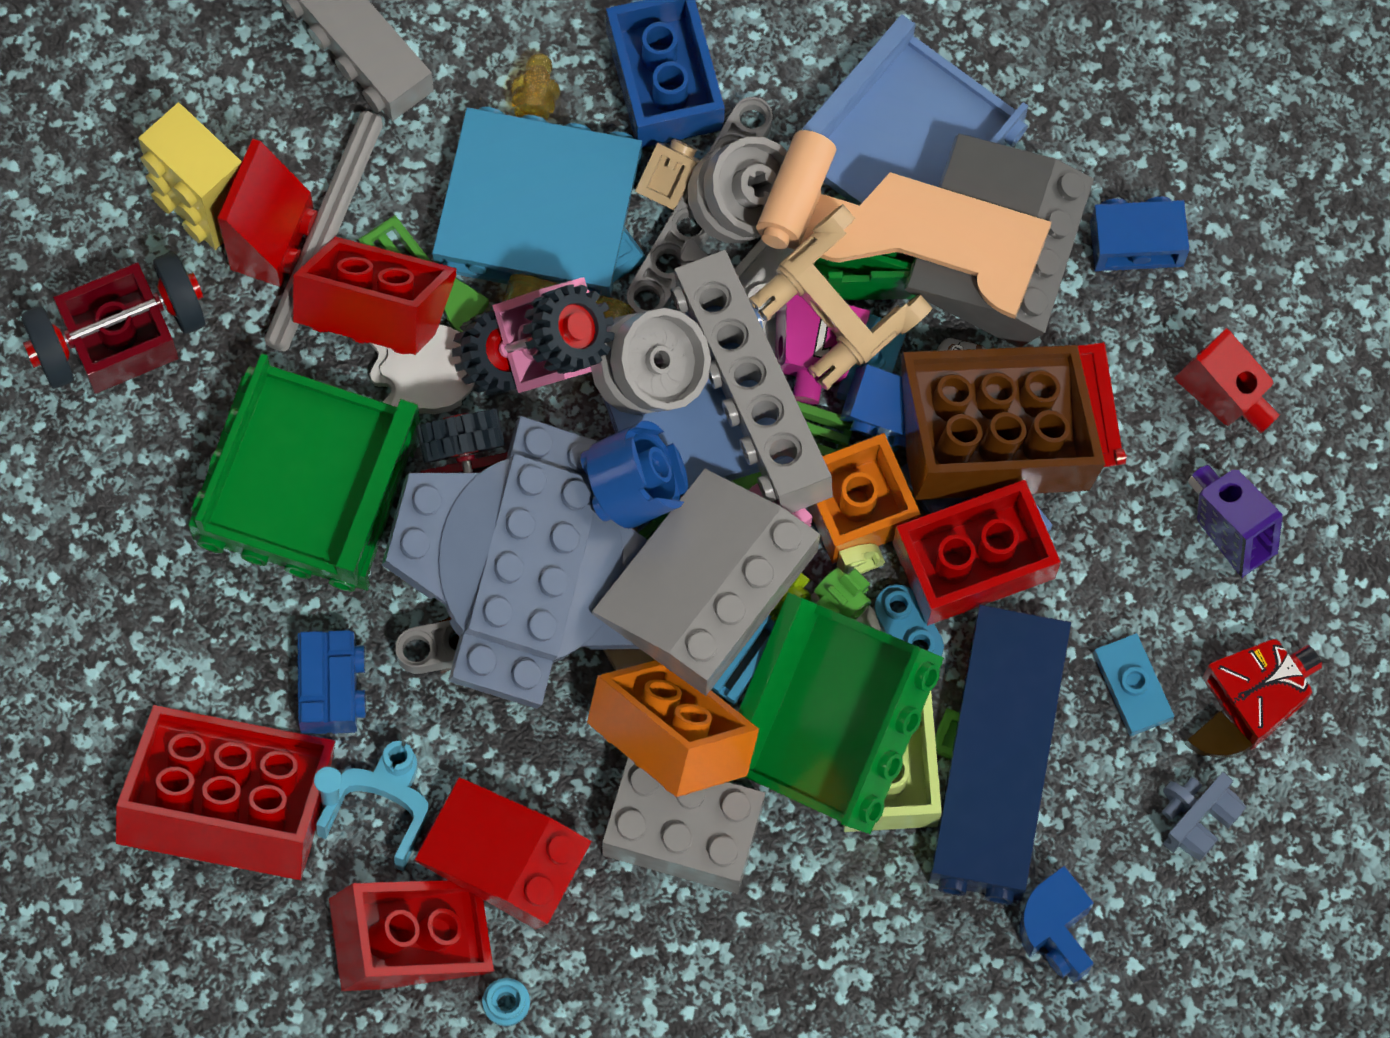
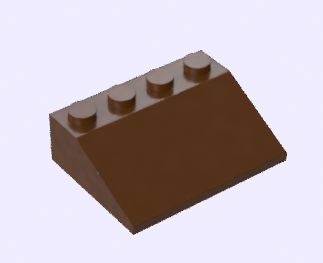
M1077 345L902 353L901 367L906 456L915 500L978 497L1022 480H1026L1031 494L1090 491L1105 462Z

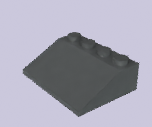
M958 134L954 138L938 187L1050 221L1051 228L1016 319L996 311L984 301L977 288V276L914 257L904 290L915 296L921 294L927 302L1016 347H1023L1046 331L1094 178L1055 158Z

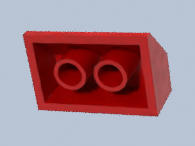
M334 237L293 274V322L309 326L317 332H332L350 337L358 343H372L391 348L399 354L416 355L436 335L456 278L457 268Z

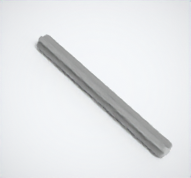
M363 111L357 119L266 333V345L272 349L285 352L290 347L299 325L293 322V274L329 241L336 237L383 127L382 118L375 113Z

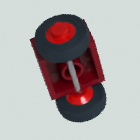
M168 252L153 260V266L159 280L157 289L160 296H158L157 292L152 294L137 262L53 297L66 328L63 331L64 336L60 328L51 323L43 306L35 307L21 314V320L30 339L23 342V345L33 368L41 365L49 385L53 389L62 387L74 380V375L68 363L70 352L67 344H69L71 349L75 348L94 394L179 359L174 341L161 314V311H164L163 304L167 312L175 317L184 334L201 329L206 323L198 301L204 298L199 283L193 272L190 274L186 273L181 260L175 252Z

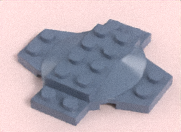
M520 416L515 423L506 460L488 467L481 473H409L406 476L382 566L429 599L435 597L446 606L451 617L449 623L459 636L448 682L538 709L543 703L552 663L562 660L580 647H589L590 650L640 649L592 614L594 608L648 541L632 528L621 527L612 519L606 522L602 521L593 508V497L595 495L588 475L582 468L580 458L584 451L590 449L598 441Z

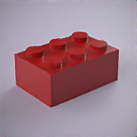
M1026 480L896 526L893 546L927 626L975 609L980 605L994 602L1056 578L1061 564Z

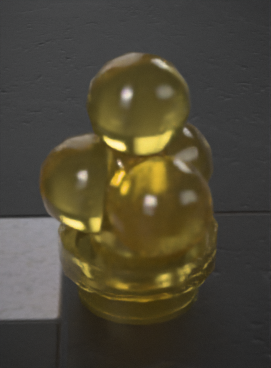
M535 53L530 56L526 62L525 74L516 77L511 84V103L516 117L522 118L525 115H535L548 120L549 115L555 109L556 101L560 96V87L550 78L553 69L552 61L545 54Z

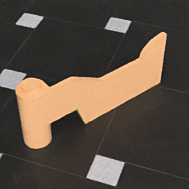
M800 130L794 134L756 225V229L762 236V241L765 244L776 249H796L814 233L812 230L826 216L844 204L855 219L844 229L847 234L820 258L839 263L894 252L913 256L977 276V288L984 301L996 311L1016 319L1051 228L1050 221L891 172L860 206L821 194V187L837 150L836 146L827 137L813 131Z

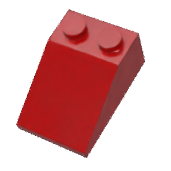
M253 138L219 213L218 222L230 269L281 287L286 274L292 275L301 254V250L297 248L303 234L309 235L317 216V210H314L311 192L261 141Z
M459 777L413 861L528 926L539 929L548 925L592 841L546 815Z
M449 880L352 883L329 898L341 991L390 989L494 972L484 900Z

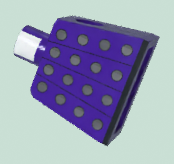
M1205 465L1192 474L1188 483L1199 495L1197 520L1241 578L1278 554L1283 514L1239 470H1231L1220 478L1209 465Z

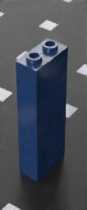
M979 606L975 619L941 810L942 814L939 821L929 883L939 885L938 890L943 893L962 896L966 895V891L985 894L987 901L1004 905L1012 904L1013 900L1021 901L1025 894L1071 622L989 606Z

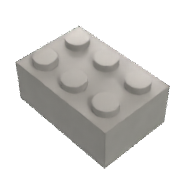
M628 758L602 842L603 856L738 894L764 807L765 792L726 782L676 797L665 790L659 782Z

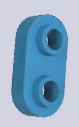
M891 585L883 589L877 596L874 606L881 631L911 644L916 640H924L929 645L927 651L942 657L944 649L943 639L934 624L927 626L912 589L904 585ZM901 601L906 605V610L896 613L890 608V603Z

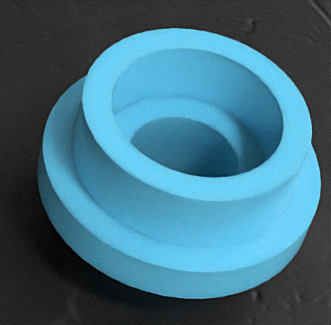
M501 978L495 980L486 988L482 999L483 1010L488 1019L500 1026H513L521 1022L528 1014L530 996L526 987L521 982L512 978ZM509 995L515 999L516 1004L511 1010L504 1011L498 1007L497 1002L502 996Z

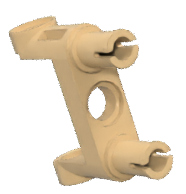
M844 204L826 216L812 230L814 233L778 264L776 270L778 274L754 296L749 298L754 309L761 307L771 298L757 312L764 320L769 321L795 295L802 296L836 335L837 344L814 365L808 368L813 378L816 376L820 377L830 368L817 381L826 390H829L831 385L855 364L861 366L870 361L898 334H904L932 310L929 303L919 294L902 307L897 305L869 330L813 265L816 260L847 234L844 229L854 221L855 217Z

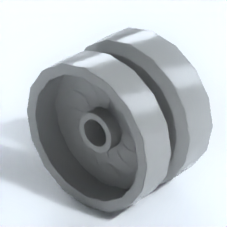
M747 136L706 154L693 168L688 183V202L696 222L709 236L724 243L740 244L762 237L758 233L756 225L786 156V149L768 138Z
M668 308L639 312L613 319L614 325L608 326L607 331L615 333L614 340L605 343L611 349L607 355L601 356V362L591 366L594 384L606 402L621 412L641 415L685 407L701 394L709 379L711 356L707 339L694 320L681 311Z

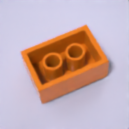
M656 660L598 675L587 719V724L601 734L607 742L613 744L630 758L636 766L642 768L659 782L665 790L676 797L746 777L759 732L758 727L710 690L705 696Z

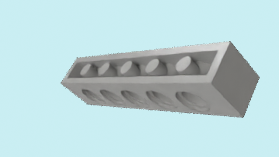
M726 250L675 268L676 287L670 289L677 311L687 312L688 316L698 324L707 339L711 356L710 383L714 389L721 387L726 400L722 401L725 415L731 427L739 425L744 438L739 439L747 463L749 465L756 463L762 476L757 478V482L763 498L774 502L790 513L832 498V476ZM710 306H720L723 308L717 312L705 310ZM727 343L740 344L736 349L722 348ZM745 380L758 382L753 387H742L739 385ZM762 418L776 420L773 424L766 426L756 423ZM780 456H790L794 459L787 464L774 462Z

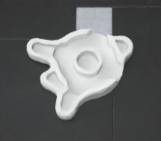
M439 325L436 335L416 355L399 354L391 348L369 343L378 353V359L370 372L371 382L375 386L389 387L391 389V393L383 403L397 407L400 399L418 404L419 414H439L452 411L461 406L462 400L470 394L475 382L466 385L461 378L467 373L465 370L456 372L454 364L461 363L460 356L452 357V349L461 346V344L453 341L455 334L460 332L451 327Z

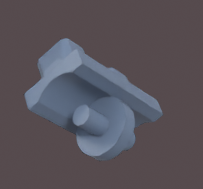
M1222 772L1198 801L1194 795L1200 790L1202 785L1197 779L1191 777L1184 786L1176 782H1169L1163 788V792L1170 802L1162 810V813L1171 821L1180 811L1185 813V815L1170 831L1169 837L1164 841L1163 845L1173 853L1180 847L1186 853L1201 861L1219 840L1201 824V821L1210 813L1229 829L1246 809V805L1229 789L1233 780Z

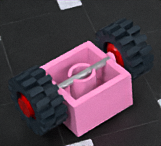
M584 277L539 289L492 305L494 310L470 318V321L464 322L459 327L463 332L455 334L453 341L461 344V346L452 349V357L460 356L461 363L454 364L456 372L465 370L467 374L461 380L466 385L475 382L472 390L477 393L486 391L485 395L502 394L515 389L518 390V393L592 372L591 366L601 362V356L607 355L611 349L605 343L614 340L615 333L607 331L608 326L614 325L613 317L605 318L603 312L610 308L606 302L596 303L600 295L596 291L590 292L588 290Z

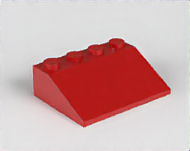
M153 705L116 805V844L301 880L312 847L316 823L318 822L322 805L320 791L314 784V777L321 768L331 766L336 740Z

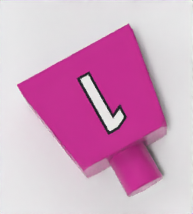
M795 295L776 312L775 356L783 374L796 376L793 391L796 401L805 404H819L822 386L817 381L830 368L820 377L816 376L815 378L810 374L808 368L814 365L837 344V337L804 298ZM849 305L866 325L870 310ZM849 370L843 376H841L833 385H837L842 380H844Z

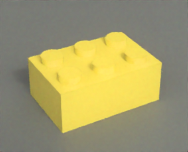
M178 102L138 138L143 153L140 159L148 170L146 179L153 187L154 192L151 193V196L157 205L167 214H170L172 211L178 214L184 220L182 222L183 228L196 242L201 243L205 240L216 250L224 243L218 216L242 161Z

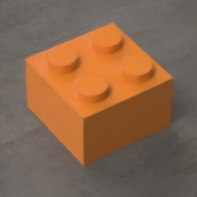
M885 433L822 456L832 476L833 497L808 506V509L813 516V521L820 533L832 564L838 561L839 551L862 544H876L880 546L893 541L896 526L920 518L921 513Z

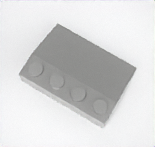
M704 469L679 500L685 501L683 505L668 514L594 608L592 614L706 696L818 552L820 533L783 507Z

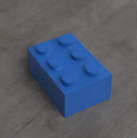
M642 0L606 8V33L634 138L642 140V148L654 146L657 143L672 142L673 139L681 140L721 131L724 126L725 107L696 1Z

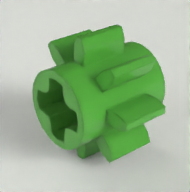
M837 568L829 573L814 590L815 594L820 598L816 604L856 620L871 604V600L865 595L869 591L870 583L856 568L848 575L840 568Z

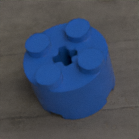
M641 421L594 443L590 449L581 454L582 468L588 475L595 495L593 497V508L602 521L606 522L612 519L619 526L631 529L681 507L685 502L679 501L680 495L688 490V478L682 457L674 443L667 446L658 436L664 431L655 423Z

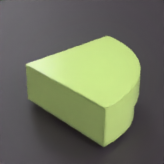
M862 544L839 551L837 567L847 575L855 568L862 574L883 566L885 560L878 545Z

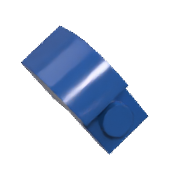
M1065 866L1044 880L1032 892L1022 912L1019 931L1023 948L1029 958L1045 947L1048 951L1045 957L1052 969L1062 978L1067 975L1074 984L1089 973L1094 962L1067 929L1086 916L1094 902Z

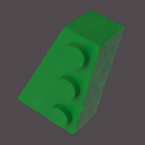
M894 252L839 263L819 258L813 263L843 300L912 299L915 297V295L904 290L914 260L913 256Z

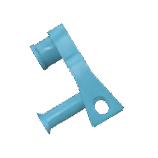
M393 741L388 744L374 772L352 768L345 770L341 775L339 770L334 767H323L318 770L314 777V784L320 791L323 812L316 823L317 835L327 839L345 795L349 792L362 791L386 797L402 806L413 817L394 856L395 868L404 872L429 812L428 802L425 797L411 788L418 767L416 755L410 745L406 743L405 746H402V741ZM394 761H404L401 764H396L395 768L392 766Z

